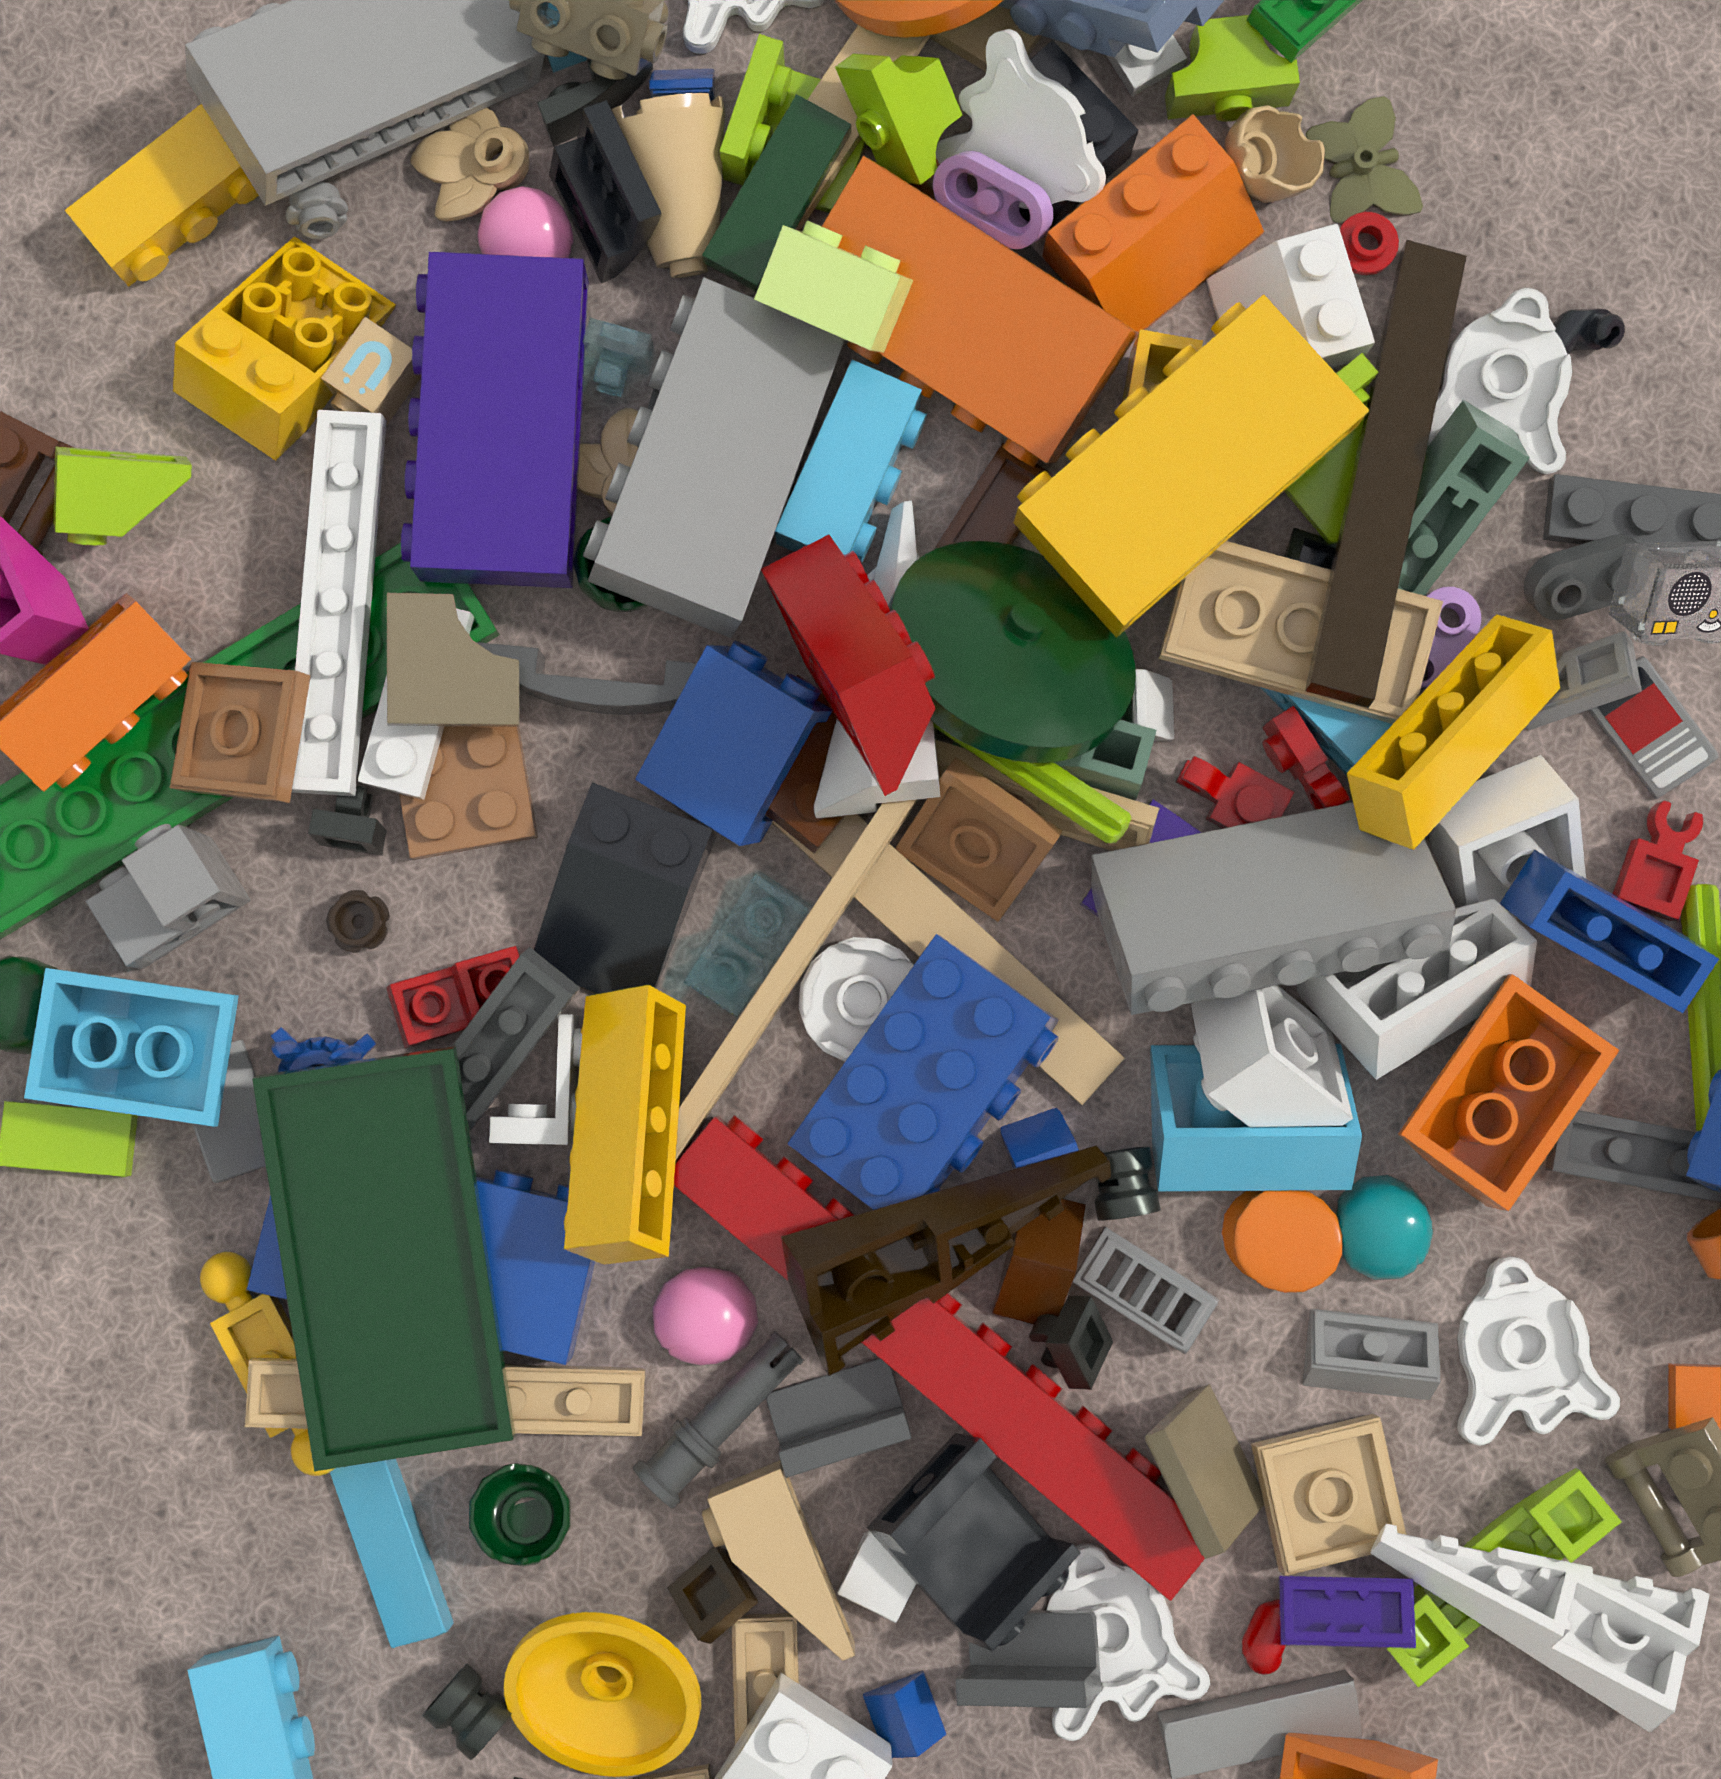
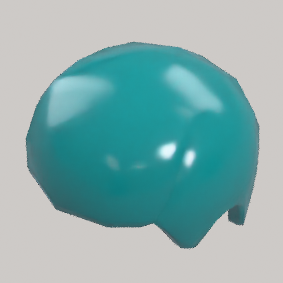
M1389 1175L1362 1177L1353 1184L1352 1190H1345L1337 1201L1336 1216L1343 1238L1342 1255L1351 1269L1374 1280L1401 1279L1414 1272L1417 1265L1424 1262L1429 1252L1433 1235L1432 1219L1425 1202L1410 1184Z

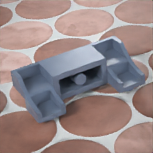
M1004 0L997 6L1010 9V15L1015 24L1029 35L1045 36L1068 43L1079 50L1088 49L1115 58L1125 44L1158 53L1184 21L1203 26L1224 0Z

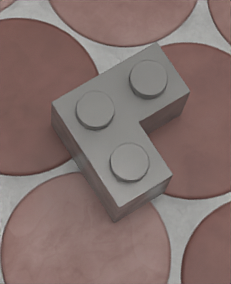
M163 824L148 831L135 842L138 850L122 860L125 867L112 872L102 879L99 883L102 891L86 900V903L127 967L145 969L250 902L251 899L212 837L179 824L173 828L170 824Z

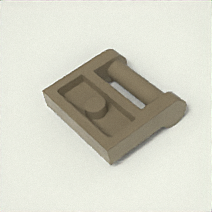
M1713 1417L1629 1443L1605 1458V1462L1614 1478L1624 1480L1665 1551L1662 1553L1661 1559L1672 1577L1687 1575L1702 1565L1721 1560V1430ZM1655 1464L1659 1465L1698 1532V1537L1686 1538L1646 1467Z

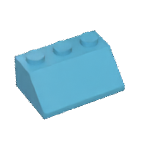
M1335 1044L1353 1119L1343 1126L1249 1127L1228 1110L1220 1111L1215 1108L1202 1089L1201 1080L1204 1078L1200 1053L1195 1045H1151L1152 1152L1158 1192L1352 1190L1362 1133L1341 1044Z

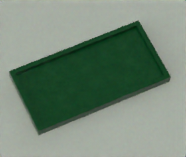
M456 1046L255 1076L252 1081L314 1472L512 1441L515 1436V1428Z

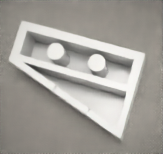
M1490 899L1456 908L1450 947L1447 951L1437 952L1424 959L1408 958L1373 965L1361 972L1344 971L1310 978L1303 983L1297 984V992L1302 1000L1377 1080L1479 1018L1509 974L1515 975L1531 986L1537 940L1495 899Z

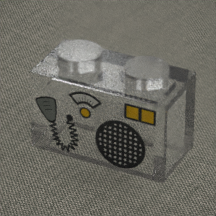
M1721 541L1626 544L1608 614L1630 631L1632 639L1642 644L1664 646L1669 643V640L1693 639L1709 644L1721 643Z

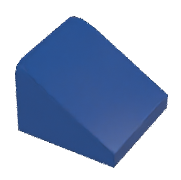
M714 69L654 70L649 80L651 98L674 94L709 93L711 102L715 99Z
M1058 1108L1041 1112L1000 1128V1133L1013 1169L1079 1150Z

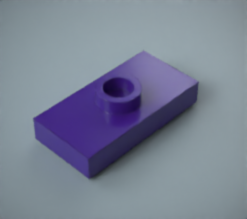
M1278 1577L1280 1645L1416 1648L1413 1579Z

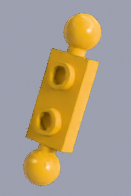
M220 1252L210 1257L203 1265L200 1273V1284L208 1298L217 1303L225 1304L229 1310V1313L214 1320L210 1325L247 1393L248 1367L251 1358L296 1359L292 1327L278 1297L262 1294L254 1299L252 1298L249 1290H247L252 1270L249 1262L240 1254ZM288 1428L265 1429L269 1437L272 1438ZM291 1428L295 1435L291 1444V1457L295 1466L301 1472L310 1476H322L333 1471L334 1469L314 1472L308 1429Z

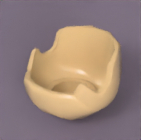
M1269 105L1250 108L1239 116L1225 138V152L1234 161L1248 195L1254 200L1268 203L1292 198L1312 188L1322 175L1325 156L1323 142L1320 140H1309L1304 136L1301 130L1302 116L1300 114L1279 112L1276 108Z

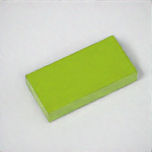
M4 1101L0 1134V1166L121 1177L131 1176L138 1115L84 1107Z

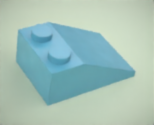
M45 968L24 1098L217 1127L239 996L139 980Z

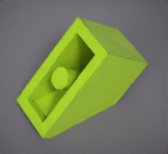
M55 446L53 513L55 532L67 533L68 542L80 545H106L107 536L123 537L191 478L192 465L186 456Z

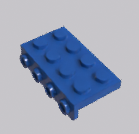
M936 934L787 1144L873 1210L940 1191V1187L953 1169L962 1173L975 1159L984 1144L977 1136L992 1116L999 1121L1013 1106L1021 1093V1089L1015 1085V1082L1030 1063L1035 1068H1038L1053 1050L1059 1036L1052 1031L1059 1019L1041 1009L944 937Z

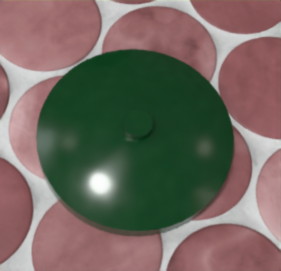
M965 541L948 544L936 548L916 560L900 579L889 601L888 607L890 611L895 610L898 613L912 643L915 641L919 643L934 672L935 678L925 683L936 708L930 720L951 736L980 751L1013 761L1029 763H1049L1075 758L1101 744L1114 730L1131 702L1135 688L1136 668L1133 651L1125 631L1116 638L1041 554L1018 546L992 541Z

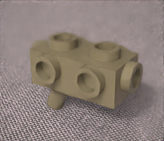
M509 0L510 9L520 12L516 31L531 36V45L536 51L552 57H565L569 54V51L592 59L591 69L596 74L605 78L621 80L625 79L628 73L636 76L648 62L656 63L665 43L667 25L664 23L668 19V8L664 0ZM549 3L553 4L558 11L548 8Z

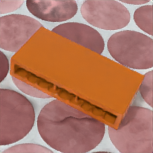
M865 156L860 160L822 227L843 235L838 248L861 257L865 245L901 260L896 273L913 280L884 353L870 351L850 341L846 345L875 364H879L883 356L904 369L898 378L899 380L922 389L921 395L929 399L936 390L955 403L950 412L954 417L981 433L987 425L991 426L1007 437L1002 447L1032 467H1035L1039 459L1045 463H1056L1139 333Z

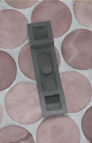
M476 642L494 655L519 660V690L559 706L601 714L634 715L672 711L697 664L666 660L664 685L544 674L546 658L539 648Z

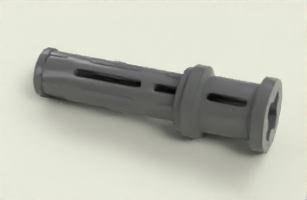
M776 1331L770 1335L771 1338L717 1395L705 1405L692 1421L687 1417L682 1421L677 1420L672 1425L674 1434L647 1462L639 1460L632 1467L641 1481L670 1508L674 1509L681 1502L679 1493L705 1466L713 1468L720 1461L718 1457L722 1453L718 1447L798 1365L805 1361L791 1347L775 1365L770 1364L788 1345Z

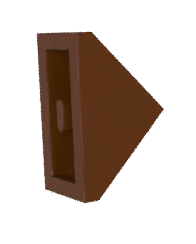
M1061 1199L1064 1211L1051 1220L1040 1214L1012 1234L1015 1246L1007 1251L992 1314L1030 1324H1035L1037 1318L1041 1315L1059 1316L1077 1270L1086 1204Z

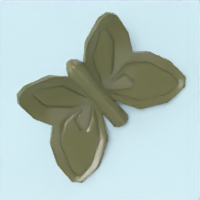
M1385 96L1365 101L1354 110L1349 123L1329 121L1312 126L1306 132L1307 139L1323 142L1325 148L1324 159L1335 164L1331 167L1329 174L1334 178H1341L1331 197L1330 216L1335 223L1343 224L1349 217L1367 211L1372 205L1384 213L1399 216L1417 214L1423 208L1419 190L1402 170L1385 166L1386 164L1395 163L1399 159V153L1395 148L1380 151L1393 138L1396 121L1391 101Z

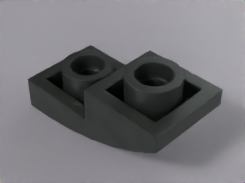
M587 58L591 81L583 84L580 82L562 84L552 90L548 98L537 102L553 147L578 136L583 108L607 100L611 109L625 103L654 69L653 63L648 62L636 76L628 73L625 79L615 80L596 74L590 67L592 59Z

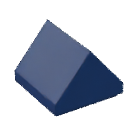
M924 1671L863 1693V1698L877 1735L891 1744L892 1758L918 1757L947 1735Z

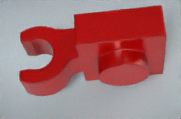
M1193 756L1191 761L1186 760L1175 781L1179 785L1214 803L1205 820L1222 829L1282 817L1295 793L1241 762L1234 764L1227 777L1218 768L1196 756Z

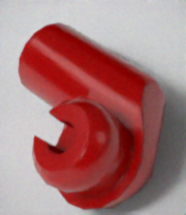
M1279 1599L1265 1602L1256 1608L1242 1638V1654L1246 1658L1250 1669L1258 1674L1267 1675L1279 1669L1282 1663V1654L1286 1645H1280Z

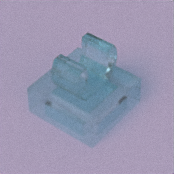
M594 318L589 319L583 344L588 359L598 361L593 379L594 382L598 383L596 390L621 398L629 370L644 375L649 374L655 354L651 334Z

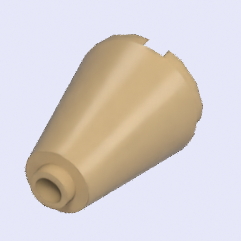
M686 93L640 100L641 109L636 111V115L623 118L622 106L612 108L611 110L662 213L657 227L647 242L656 267L670 268L671 278H684L707 273V264L703 263L702 254L720 225L722 162L719 151L724 139L725 126L723 97L717 96L711 102L709 93Z

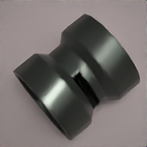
M1150 1146L1103 1152L1110 1160L1111 1177L1103 1183L1097 1180L1099 1194L1094 1200L1097 1220H1115L1160 1211L1158 1191L1150 1186L1148 1172L1153 1166Z
M465 1664L429 1705L422 1717L435 1729H446L450 1725L453 1728L451 1734L455 1737L456 1748L471 1761L494 1737L512 1713L508 1711L505 1698L501 1694L491 1695L487 1691L483 1694L479 1692L482 1687V1678L468 1664Z

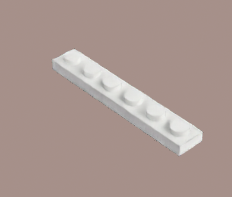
M318 410L295 666V671L311 675L292 793L355 796L387 422L381 413Z

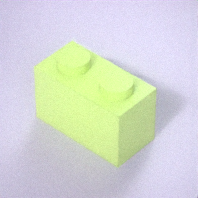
M808 220L802 232L783 225L754 300L870 351L884 353L913 283L912 279L896 273L901 260L866 245L861 257L838 248L843 235Z

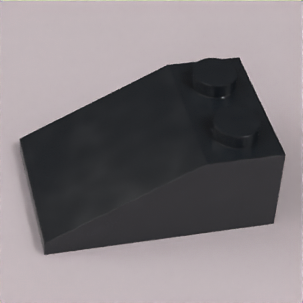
M592 782L568 841L534 951L576 985L598 994L650 985L657 989L717 837L714 830Z

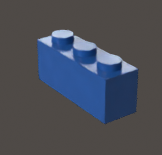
M1535 849L1499 903L1528 927L1681 1013H1684L1719 960V958L1685 935Z

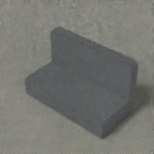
M880 1358L842 1369L830 1376L826 1374L772 1391L766 1397L780 1444L778 1454L786 1478L912 1439L892 1369Z
M1030 1610L1024 1616L1026 1622L1021 1632L1012 1641L1003 1646H998L994 1651L969 1642L970 1666L955 1679L957 1706L1087 1708L1102 1691L1095 1613L1088 1610Z

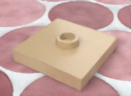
M1370 1414L1251 1443L1278 1570L1284 1576L1372 1555L1370 1553L1372 1546L1385 1524L1397 1526V1533L1406 1535L1381 1418L1379 1416Z

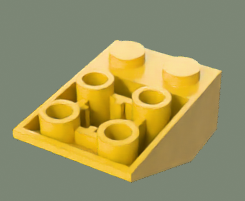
M294 236L175 342L173 392L276 461L310 428L317 418L318 410H323L333 396L321 377L364 317L382 327L395 309L396 304Z

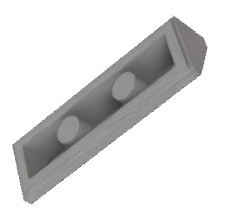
M1346 1670L1157 1712L1172 1779L1283 1755L1285 1736L1288 1733L1344 1738L1362 1737L1355 1683Z

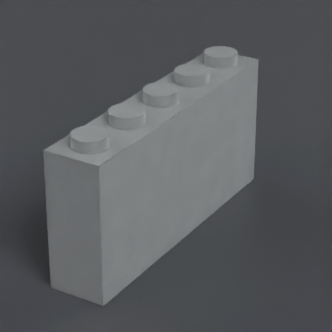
M291 0L284 4L270 3L257 9L250 18L226 28L212 27L198 34L192 42L185 44L186 80L265 206L531 88L540 81L545 55L532 47L531 36L516 31L520 12L510 9L509 0Z
M703 277L695 299L684 294L682 296L670 331L681 335L674 354L664 350L661 351L648 385L660 391L653 411L642 406L639 408L627 443L638 447L631 467L618 463L605 497L606 500L616 503V508L609 525L598 520L596 521L583 557L595 561L588 582L732 638L743 620L845 339L756 301L748 295Z
M1353 803L1091 855V887L1094 903L1131 1015L1149 1011L1166 1012L1183 1004L1217 997L1222 999L1234 998L1247 991L1281 984L1288 986L1297 985L1310 978L1344 971L1361 972L1373 965L1408 958L1424 959L1437 952L1447 951L1450 947L1456 908L1425 839L1412 850L1359 830Z

